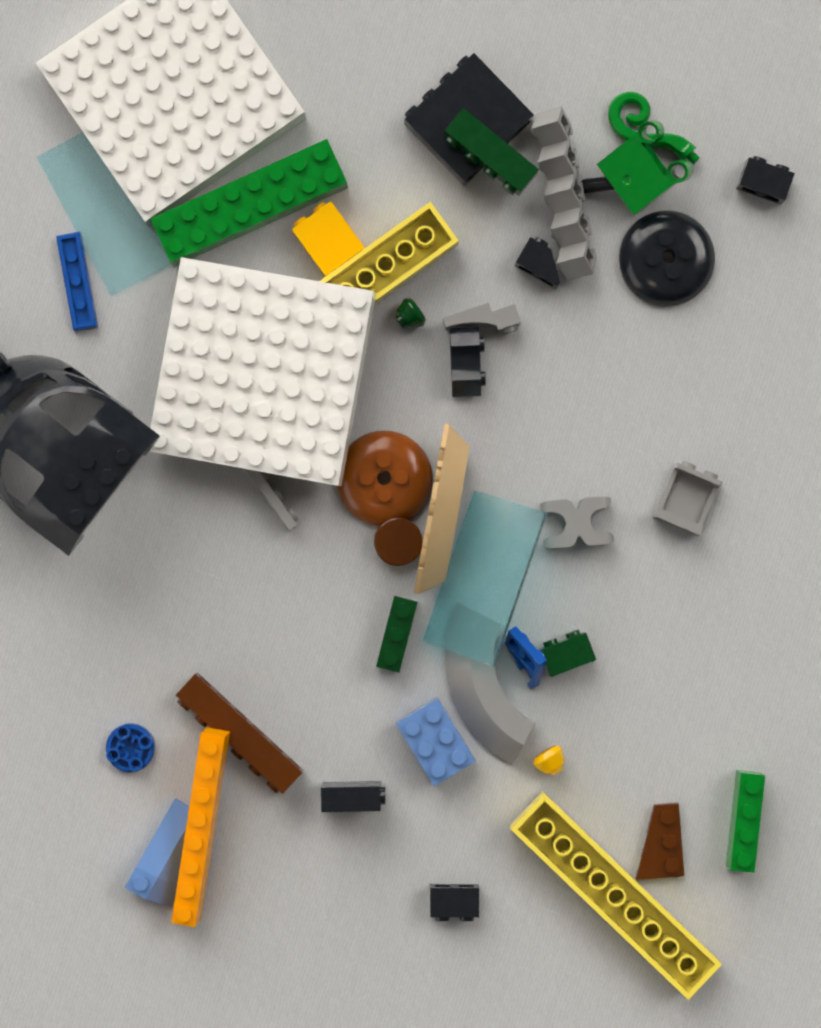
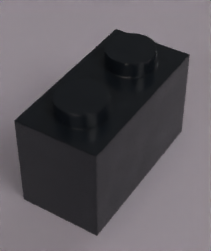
M758 156L749 157L744 164L736 189L781 205L786 200L795 173L790 172V169L784 165H770L764 158Z
M430 884V917H435L436 921H449L450 917H459L460 921H474V917H479V885Z

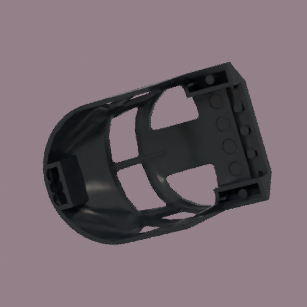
M43 355L13 357L8 359L11 367L4 373L0 371V415L3 414L8 418V422L0 434V498L28 526L66 555L70 556L83 539L84 531L142 455L146 456L160 438V435L132 415L133 412L71 365L59 359ZM46 378L57 382L45 386L31 395L15 413L8 408V404L28 385ZM78 393L87 394L104 401V406L79 435H74L48 415L40 407L41 403L54 395ZM6 449L17 454L44 476V481L27 506L9 494L3 482L1 463Z

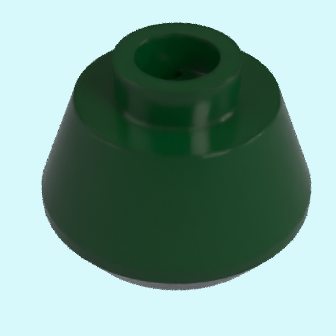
M405 298L396 310L398 313L395 316L397 322L403 329L406 326L409 330L423 327L426 319L422 311L411 298Z

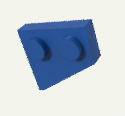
M515 626L508 631L505 645L513 656L518 669L522 670L525 668L531 679L527 685L532 690L539 685L547 660L544 654L537 650L530 642L528 636Z

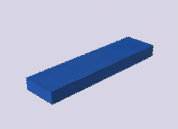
M81 232L56 236L73 331L98 327Z

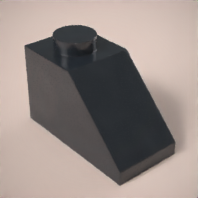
M530 237L515 266L557 289L560 279L552 250L547 247L548 243L538 237L533 239Z

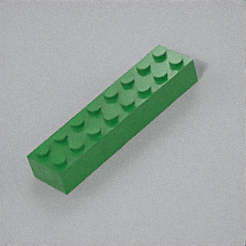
M325 139L150 219L170 263L175 267L180 264L181 257L195 258L347 189L348 185L328 139Z

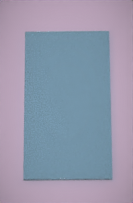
M83 132L37 156L76 231L81 232L83 244L111 296L171 264L153 223L149 226L146 224Z
M474 490L448 565L446 580L442 583L423 641L495 667L547 516L546 512Z

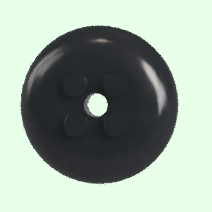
M657 211L640 218L627 231L620 246L619 263L624 282L637 297L653 305L669 307L692 300L706 287L713 274L715 252L709 234L694 218L677 211ZM663 252L672 253L674 257L672 263H666L662 259Z

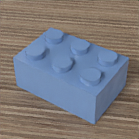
M438 697L396 721V725L433 786L438 785L476 761Z

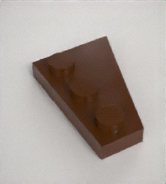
M679 803L653 804L635 879L684 876Z

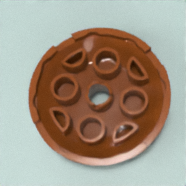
M394 431L371 432L359 437L349 445L342 486H337L338 493L349 512L367 524L380 526L384 521L395 517L410 520L423 508L430 495L432 487L431 465L423 449L408 436ZM388 472L391 475L390 483L381 485L377 480L379 473Z

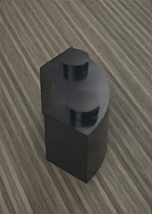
M479 328L450 329L452 397L481 396V386H486L485 371L481 372L480 352H485L484 337H479Z

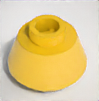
M554 745L534 758L533 765L544 774L550 773L551 776L557 774L564 769L562 764L565 760L562 748Z

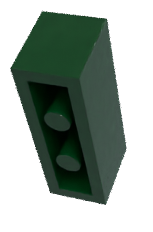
M394 595L376 667L400 673L418 601Z

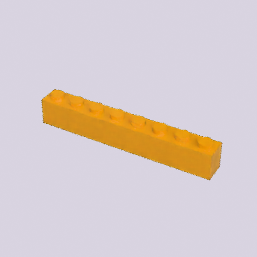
M206 727L200 734L171 923L196 927L201 920L230 731Z

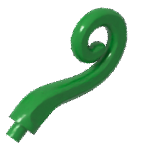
M636 92L619 94L611 101L608 109V120L613 131L625 141L637 133L628 128L621 120L620 113L626 104L634 103L641 109L639 115L628 114L626 116V121L630 125L640 126L642 123L647 122L650 117L651 108L649 102L644 96ZM646 133L647 136H648L649 138H651V139H653V138L655 137V135H656V133H655V134H648V133ZM664 133L660 141L648 144L650 147L666 148L681 160L688 159L693 165L700 158L694 152L696 147L679 135Z

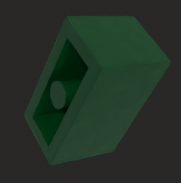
M578 629L565 634L566 639L557 641L554 638L543 642L544 647L539 650L547 660L545 666L550 677L596 660L586 632L580 633Z

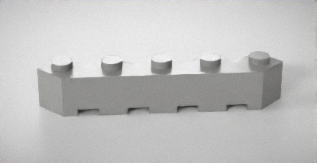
M561 106L535 114L531 132L533 137L538 139L542 147L537 164L539 170L544 172L548 180L546 191L544 192V200L547 205H550L554 213L552 225H550V233L560 246L556 265L558 271L562 272L568 281L592 275L596 254L595 249H590L588 235H592L589 216L584 214L581 203L586 201L583 184L576 177L575 169L579 168L577 152L570 145L569 136L573 135L572 125Z

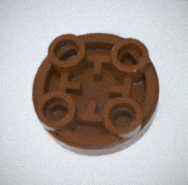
M395 517L388 519L378 527L374 534V547L378 556L384 562L393 566H403L411 563L418 557L422 549L423 541L420 530L412 521L406 518Z

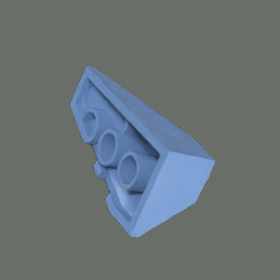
M176 798L174 799L125 886L126 889L146 900L171 907L176 895L189 812L187 804Z

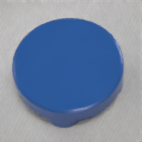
M128 723L117 727L109 735L106 743V757L114 767L124 772H136L143 769L151 762L155 753L153 736L145 727L135 723Z

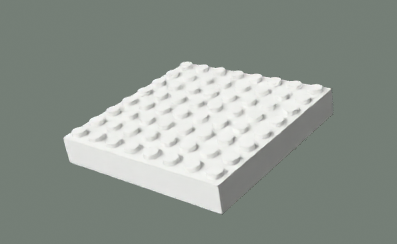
M126 0L36 62L38 68L148 226L153 224L150 218L181 205L306 119L305 111L228 0Z
M181 257L151 422V429L159 434L160 438L151 448L150 452L342 486L376 293L371 290Z

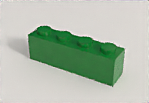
M736 770L726 867L732 871L755 873L765 775L760 772Z

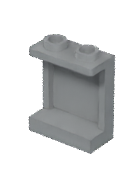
M683 461L682 464L677 463L674 465L653 517L691 534L700 536L704 528L703 523L722 481L717 480L718 475L706 470L703 474L695 470V465Z

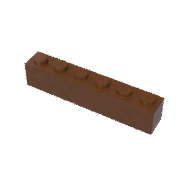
M198 672L176 694L179 698L177 703L186 711L191 709L197 715L195 719L203 727L206 728L208 725L210 728L230 731L229 745L232 747L230 751L239 760L244 758L250 764L248 768L258 777L260 775L264 776L268 780L267 786L275 793L280 791L284 794L303 773L304 770Z

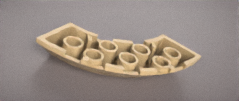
M445 423L416 577L415 594H420L446 580L470 446L449 424Z

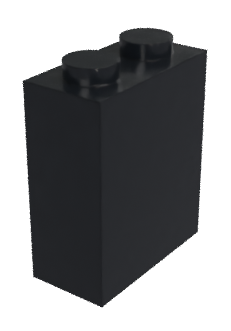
M381 781L323 782L321 786V812L381 811V805H385L386 788L381 787Z

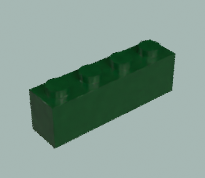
M464 108L445 129V141L454 149L459 147L463 150L465 158L471 163H479L484 168L483 172L491 179L497 178L503 183L502 187L511 195L516 193L520 196L538 174L539 169Z

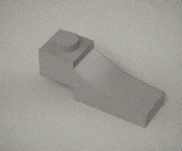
M489 303L443 318L445 330L461 326L480 325L496 328L497 333L503 331L504 335L516 331V326L521 324L515 304L492 312Z

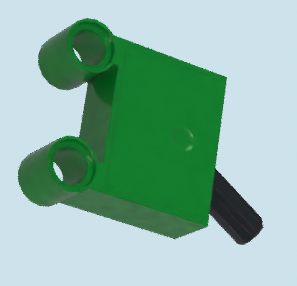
M652 120L642 123L637 133L597 163V166L605 175L604 177L583 179L581 182L585 194L616 190L632 214L635 215L676 184L689 180L693 174V167L687 160H677L672 162L667 169L648 145L660 141L664 136L663 125L659 121ZM649 125L653 126L656 130V135L653 139L649 138L646 134ZM677 165H681L685 169L683 178L675 174Z

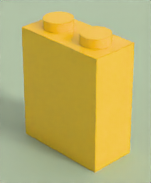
M331 201L327 204L322 202L316 206L311 216L308 218L303 216L293 224L295 227L292 229L295 237L325 277L365 249Z

